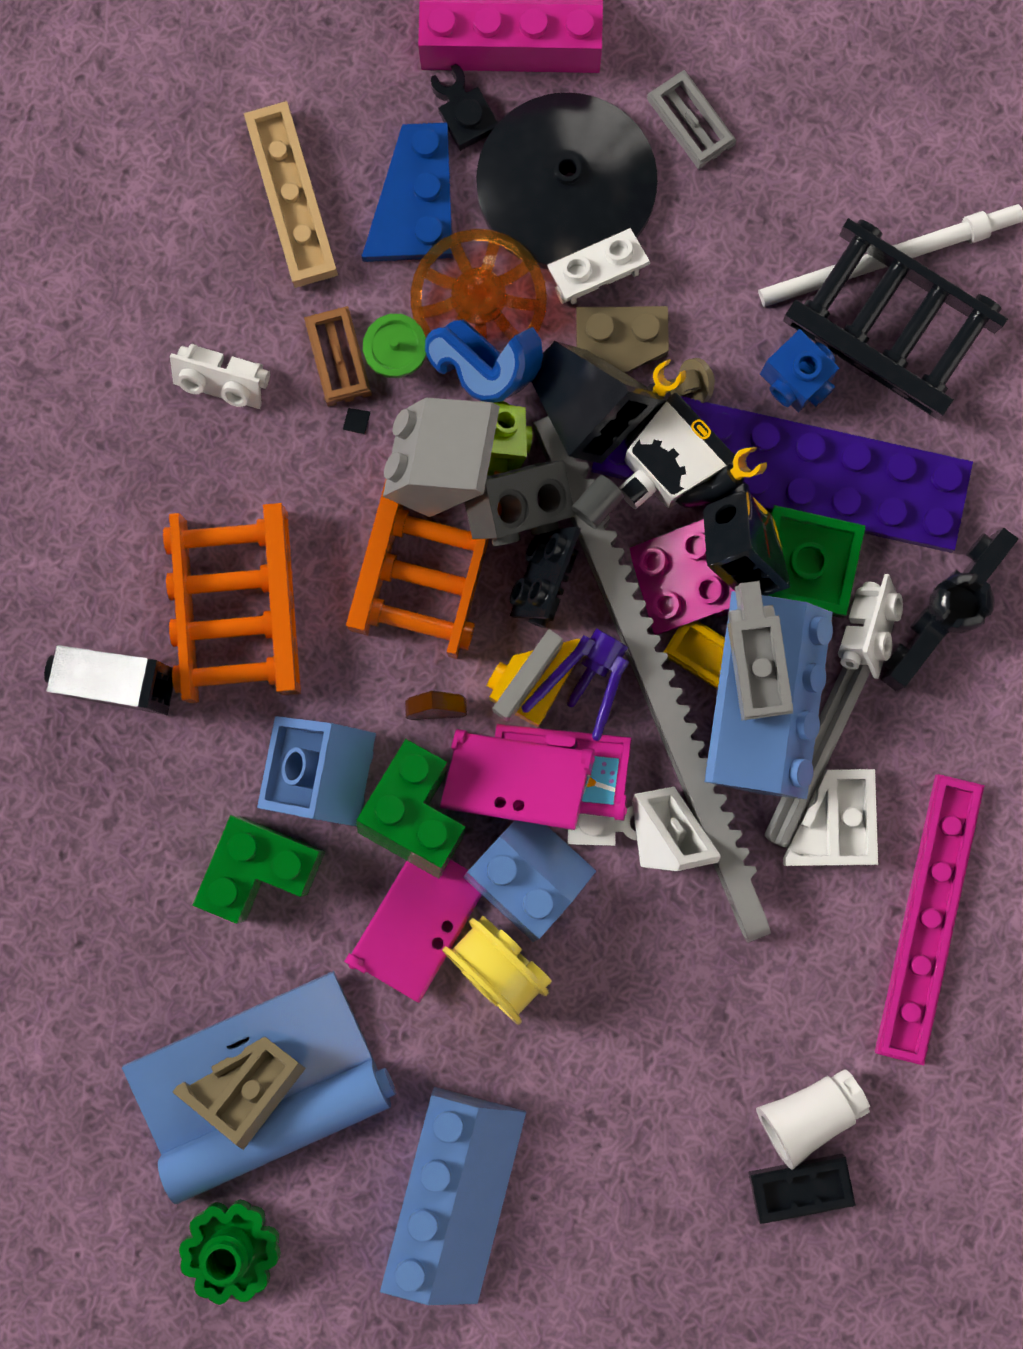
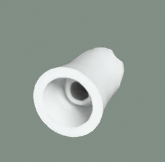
M842 1070L831 1078L826 1076L809 1087L783 1099L756 1108V1111L777 1153L784 1163L793 1170L816 1149L855 1125L857 1119L870 1112V1105L853 1075L847 1070Z

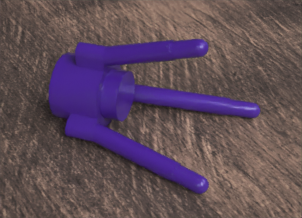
M597 628L590 638L583 635L575 650L522 705V711L528 713L584 656L581 664L587 668L568 698L567 706L574 707L596 673L606 677L609 670H611L592 733L593 740L599 741L607 723L621 676L629 664V661L622 658L628 646Z

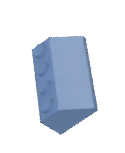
M735 591L731 593L729 611L737 610ZM761 595L763 606L773 605L775 616L779 615L793 713L741 720L727 625L704 782L763 795L807 799L809 785L813 779L812 759L815 738L820 729L819 708L822 690L826 684L825 664L828 643L831 641L833 634L831 622L833 612L808 602Z
M437 1087L433 1088L381 1285V1293L425 1305L478 1304L526 1111Z

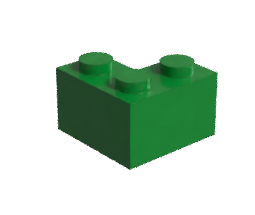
M405 739L356 819L357 833L440 879L463 840L465 826L428 806L446 776L447 761Z
M230 815L192 906L236 924L245 922L262 882L299 897L308 895L326 851L244 817Z

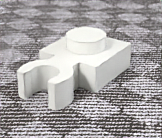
M633 806L627 808L624 821L614 820V817L579 814L576 829H568V844L615 846L616 832H623L628 838L637 840L636 831L630 826V819L634 815Z

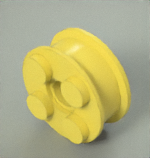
M484 916L478 921L472 918L469 921L472 929L453 949L445 946L442 951L493 1005L499 1007L517 1025H520L522 1020L519 1014L538 994L543 996L549 994L546 987L552 980L534 962H529L520 953L522 951L520 946L502 929L498 930Z

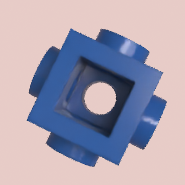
M799 329L766 361L760 375L771 385L769 387L770 392L778 402L786 407L791 405L799 413L809 402L817 407L835 389L831 380L840 368L835 364L836 360L833 353L820 342L814 343Z

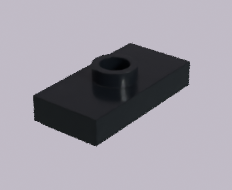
M844 1154L802 1161L793 1170L785 1164L748 1172L757 1219L760 1224L856 1206L847 1160Z

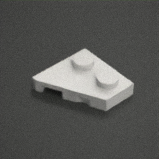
M875 769L824 770L783 857L784 866L878 865Z

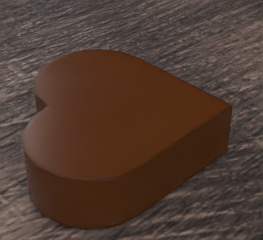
M429 691L409 697L405 701L406 719L423 720L465 717L467 715L466 698L463 695L439 691Z

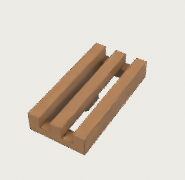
M345 306L304 317L327 406L337 405L336 402L345 400V402L353 401L354 397L363 395V398L372 396L349 307ZM341 319L359 384L352 386L350 385L334 321ZM325 324L341 389L333 390L316 327L318 325Z

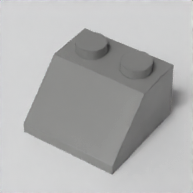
M424 398L401 410L393 424L392 431L395 439L392 454L384 468L386 483L383 497L428 517H432L484 494L500 406L492 402Z

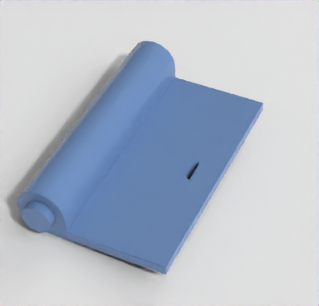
M334 971L122 1066L125 1077L161 1153L158 1159L159 1176L166 1194L174 1204H179L391 1108L390 1097L396 1095L395 1086L385 1067L380 1070L377 1069ZM249 1037L248 1041L235 1047L229 1046ZM266 1037L306 1069L243 1150L172 1091L183 1082L191 1085L213 1072L211 1066L227 1057L238 1056L245 1047Z

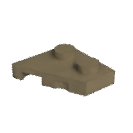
M668 306L576 307V347L588 350L628 375L633 370L668 355Z
M263 1037L245 1047L238 1056L227 1057L211 1066L212 1073L191 1085L183 1082L176 1086L172 1092L236 1146L244 1150L306 1068L268 1038Z

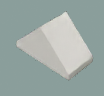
M675 787L634 794L632 805L641 867L681 871L718 863L721 855Z

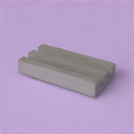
M685 70L647 94L648 102L698 170L711 159L714 160L720 156L726 149L729 150L735 146L737 140ZM679 86L682 87L720 140L715 144L712 142L699 124L698 119L687 108L674 89ZM666 95V97L678 111L680 116L683 118V120L689 126L691 131L694 133V135L705 148L703 152L691 138L689 133L686 131V129L683 127V125L680 123L678 118L675 116V114L672 112V110L669 108V106L666 104L662 97Z
M550 629L547 630L492 708L493 713L506 722L508 720L511 721L563 646L562 637Z

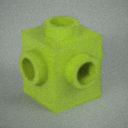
M504 401L494 402V404L500 407L487 475H493L495 471L505 472L520 468L531 449L533 437L532 427L526 426V407L509 405Z

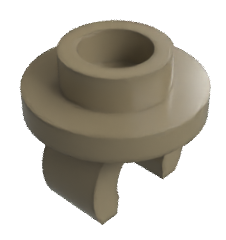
M692 358L684 361L677 376L685 370L686 379L680 386L668 391L669 397L677 392L679 396L687 395V398L700 400L701 403L709 401L715 385V377L709 365L701 358ZM676 378L669 379L668 381L675 382Z

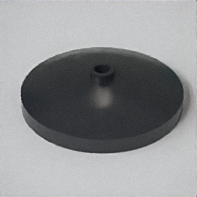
M570 92L547 94L531 99L504 116L491 131L484 143L476 175L480 210L493 236L517 258L549 270L548 264L631 228L635 237L638 238L653 211L658 183L657 167L652 148L646 136L633 119L621 109L605 100L586 94ZM568 172H571V173L574 174V175L569 176V177L563 176V175H566Z

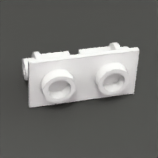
M631 228L550 263L547 267L557 284L555 290L560 302L564 304L570 301L573 305L577 303V298L599 289L604 284L608 285L631 274L633 277L638 276L639 270L649 265L650 261Z
M190 344L189 347L181 346L177 355L171 353L170 362L173 384L180 386L191 394L205 393L223 398L227 403L236 407L247 405L260 409L261 388L266 389L270 379V371L264 370L262 364L232 356L227 368L224 369L221 368L224 360L222 353L198 347L195 344Z
M884 574L881 586L875 582H865L862 587L856 590L849 620L853 624H864V626H846L838 651V656L841 658L840 663L843 667L858 669L860 664L868 665L875 679H879L883 661L889 660L891 656V632L894 622L901 619L903 612L902 595L896 592L889 574Z

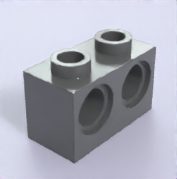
M564 460L535 463L487 476L484 494L465 502L472 539H491L493 546L517 542L521 540L519 532L528 529L531 530L532 535L555 531L559 529L558 521L575 516V512L571 508L573 501ZM538 493H539V496H540V504H539V505H538V502H537V494H538ZM499 502L502 508L501 517H499L497 510Z

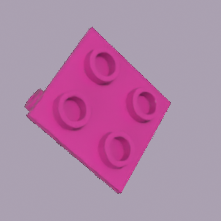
M704 519L630 547L631 559L643 599L646 602L649 618L653 619L652 629L654 635L665 633L715 614L716 617L728 615L731 593L734 590L707 566Z

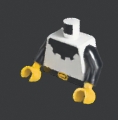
M671 359L660 363L653 372L654 383L648 386V388L658 393L661 401L624 439L625 445L628 448L625 462L634 474L618 488L623 492L624 500L634 509H637L653 494L667 508L677 503L685 508L708 505L725 498L742 485L744 477L760 475L767 468V463L765 462L756 466L754 470L749 469L746 464V458L749 453L757 449L756 447L744 448L734 455L677 392L669 397L668 391L677 388L686 379L685 370L680 372L675 382H670L665 378L664 369L669 365Z

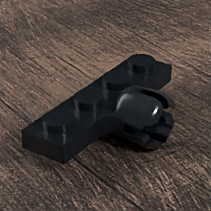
M1003 527L990 537L983 533L966 554V556L972 559L963 573L956 569L948 578L934 588L929 598V606L920 613L910 627L916 632L914 637L906 647L902 643L897 644L892 650L889 660L883 662V666L888 669L881 678L884 683L895 691L905 688L940 641L949 632L962 634L974 630L985 623V617L991 615L994 610V595L990 584L986 581L1019 538Z

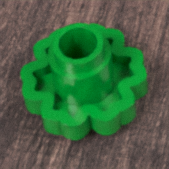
M242 1199L235 1201L229 1209L220 1202H214L205 1211L198 1213L190 1222L191 1235L187 1236L179 1247L180 1257L182 1258L180 1266L181 1272L185 1276L196 1278L194 1289L198 1296L209 1298L210 1301L218 1305L224 1304L231 1295L240 1302H247L255 1293H259L266 1288L270 1281L269 1269L277 1264L281 1252L278 1245V1230L271 1226H264L265 1212L262 1208L251 1206L250 1203Z

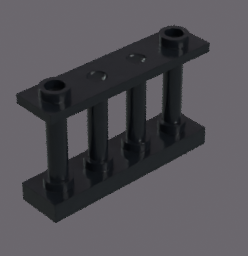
M848 218L839 236L848 241L849 245L813 300L807 299L805 304L795 299L786 312L783 322L797 331L799 329L802 330L814 342L824 344L836 356L935 419H939L945 414L954 400L945 394L948 390L945 384L983 328L995 334L1005 325L1008 318L999 313L1002 308L992 299L981 294L974 298L882 240L883 233L873 224L862 219L855 223ZM867 253L889 268L851 325L846 324L842 329L828 320L830 313L827 310L864 254ZM906 278L927 291L928 294L890 350L885 349L881 354L867 345L869 341L867 334L903 279ZM943 303H946L968 318L930 375L924 374L922 378H919L906 370L909 364L906 359Z

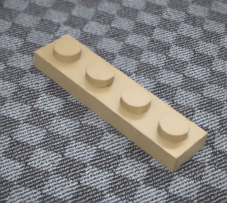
M285 101L244 113L294 287L297 288L338 276L288 102Z

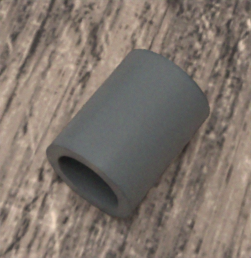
M599 475L571 508L587 525L597 529L625 496L611 480L603 475Z

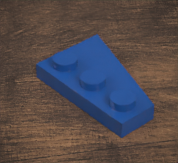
M447 122L402 124L363 250V262L453 258Z

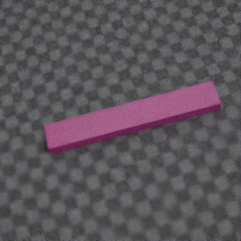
M940 774L935 775L876 1043V1054L923 1066L925 1064L985 785Z

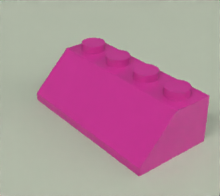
M420 0L418 48L421 70H451V66L457 64L463 71L600 73L603 0Z

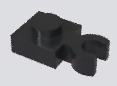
M455 64L451 66L452 75L456 80L452 86H443L436 75L431 76V86L436 97L447 101L446 104L438 107L439 114L443 122H447L448 131L461 151L488 137L498 124V121L478 87L466 93L464 72Z

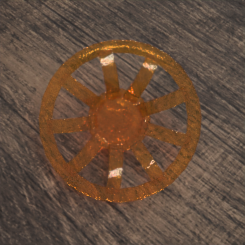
M470 229L459 231L443 238L423 257L413 277L411 310L414 320L423 329L425 337L431 332L425 318L439 316L453 310L458 314L455 321L465 319L467 322L475 324V330L486 340V323L491 321L495 323L509 340L519 334L502 313L504 307L535 311L528 329L534 327L537 334L546 313V285L536 260L518 241L506 234L493 230ZM474 240L489 241L481 267L472 268L461 243ZM502 245L515 253L523 262L510 271L497 276L492 271L499 247ZM449 248L462 273L458 278L446 276L430 268L435 260ZM530 272L535 285L536 299L522 298L506 293L505 287ZM424 279L452 291L451 297L435 304L422 306Z

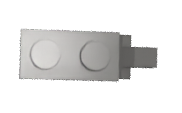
M759 581L740 583L738 586H735L737 610L728 611L729 623L727 625L741 720L792 714L793 704L779 615L775 616L773 605L763 606Z

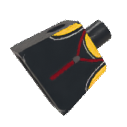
M744 482L725 498L708 504L705 507L703 514L707 566L734 591L735 586H738L740 583L759 581L761 595L765 596L791 587L776 523L770 513L750 494L747 483Z

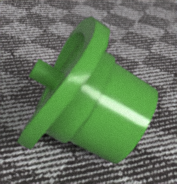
M387 314L378 318L368 327L363 338V354L367 364L376 373L387 378H402L413 374L422 366L426 358V337L423 329L413 318L404 314Z

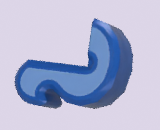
M465 319L450 322L445 327L432 330L425 340V352L430 364L442 374L456 369L461 386L471 397L483 402H501L523 390L535 379L543 359L541 338L534 327L515 335L508 342L502 353L491 345Z

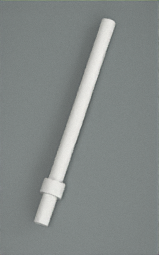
M1019 204L989 214H986L984 211L965 216L962 223L892 246L909 257L915 258L966 240L972 244L990 238L991 232L1023 222V210ZM865 254L849 279L887 266L872 256ZM835 265L758 290L763 307L820 289Z

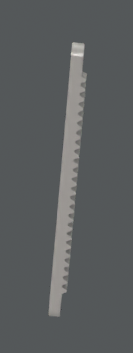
M549 416L533 422V428L546 461L564 460L574 504L595 481L594 479H585L589 469L588 463L578 462L575 458L568 456ZM575 513L574 517H570L573 527L581 528L578 539L621 643L628 646L626 655L688 805L721 855L718 863H713L741 933L747 943L770 935L771 931L767 918L750 880L757 872L756 866H748L743 863V860L750 852L748 848H738L736 846L737 840L742 836L741 830H730L728 824L735 816L733 812H722L721 806L727 800L726 794H715L713 788L716 784L704 782L708 759L700 758L698 753L705 744L703 741L692 740L691 735L698 727L696 723H686L684 721V717L690 711L689 706L678 705L676 702L683 691L681 688L670 687L669 682L676 674L674 670H663L661 666L668 658L667 653L656 652L654 649L661 638L659 635H650L647 632L653 624V619L641 617L640 615L646 606L645 600H634L633 598L639 586L638 583L626 581L632 571L631 566L619 565L625 552L623 548L612 547L616 542L617 533L616 531L605 530L609 525L610 516L608 515L597 529H593Z

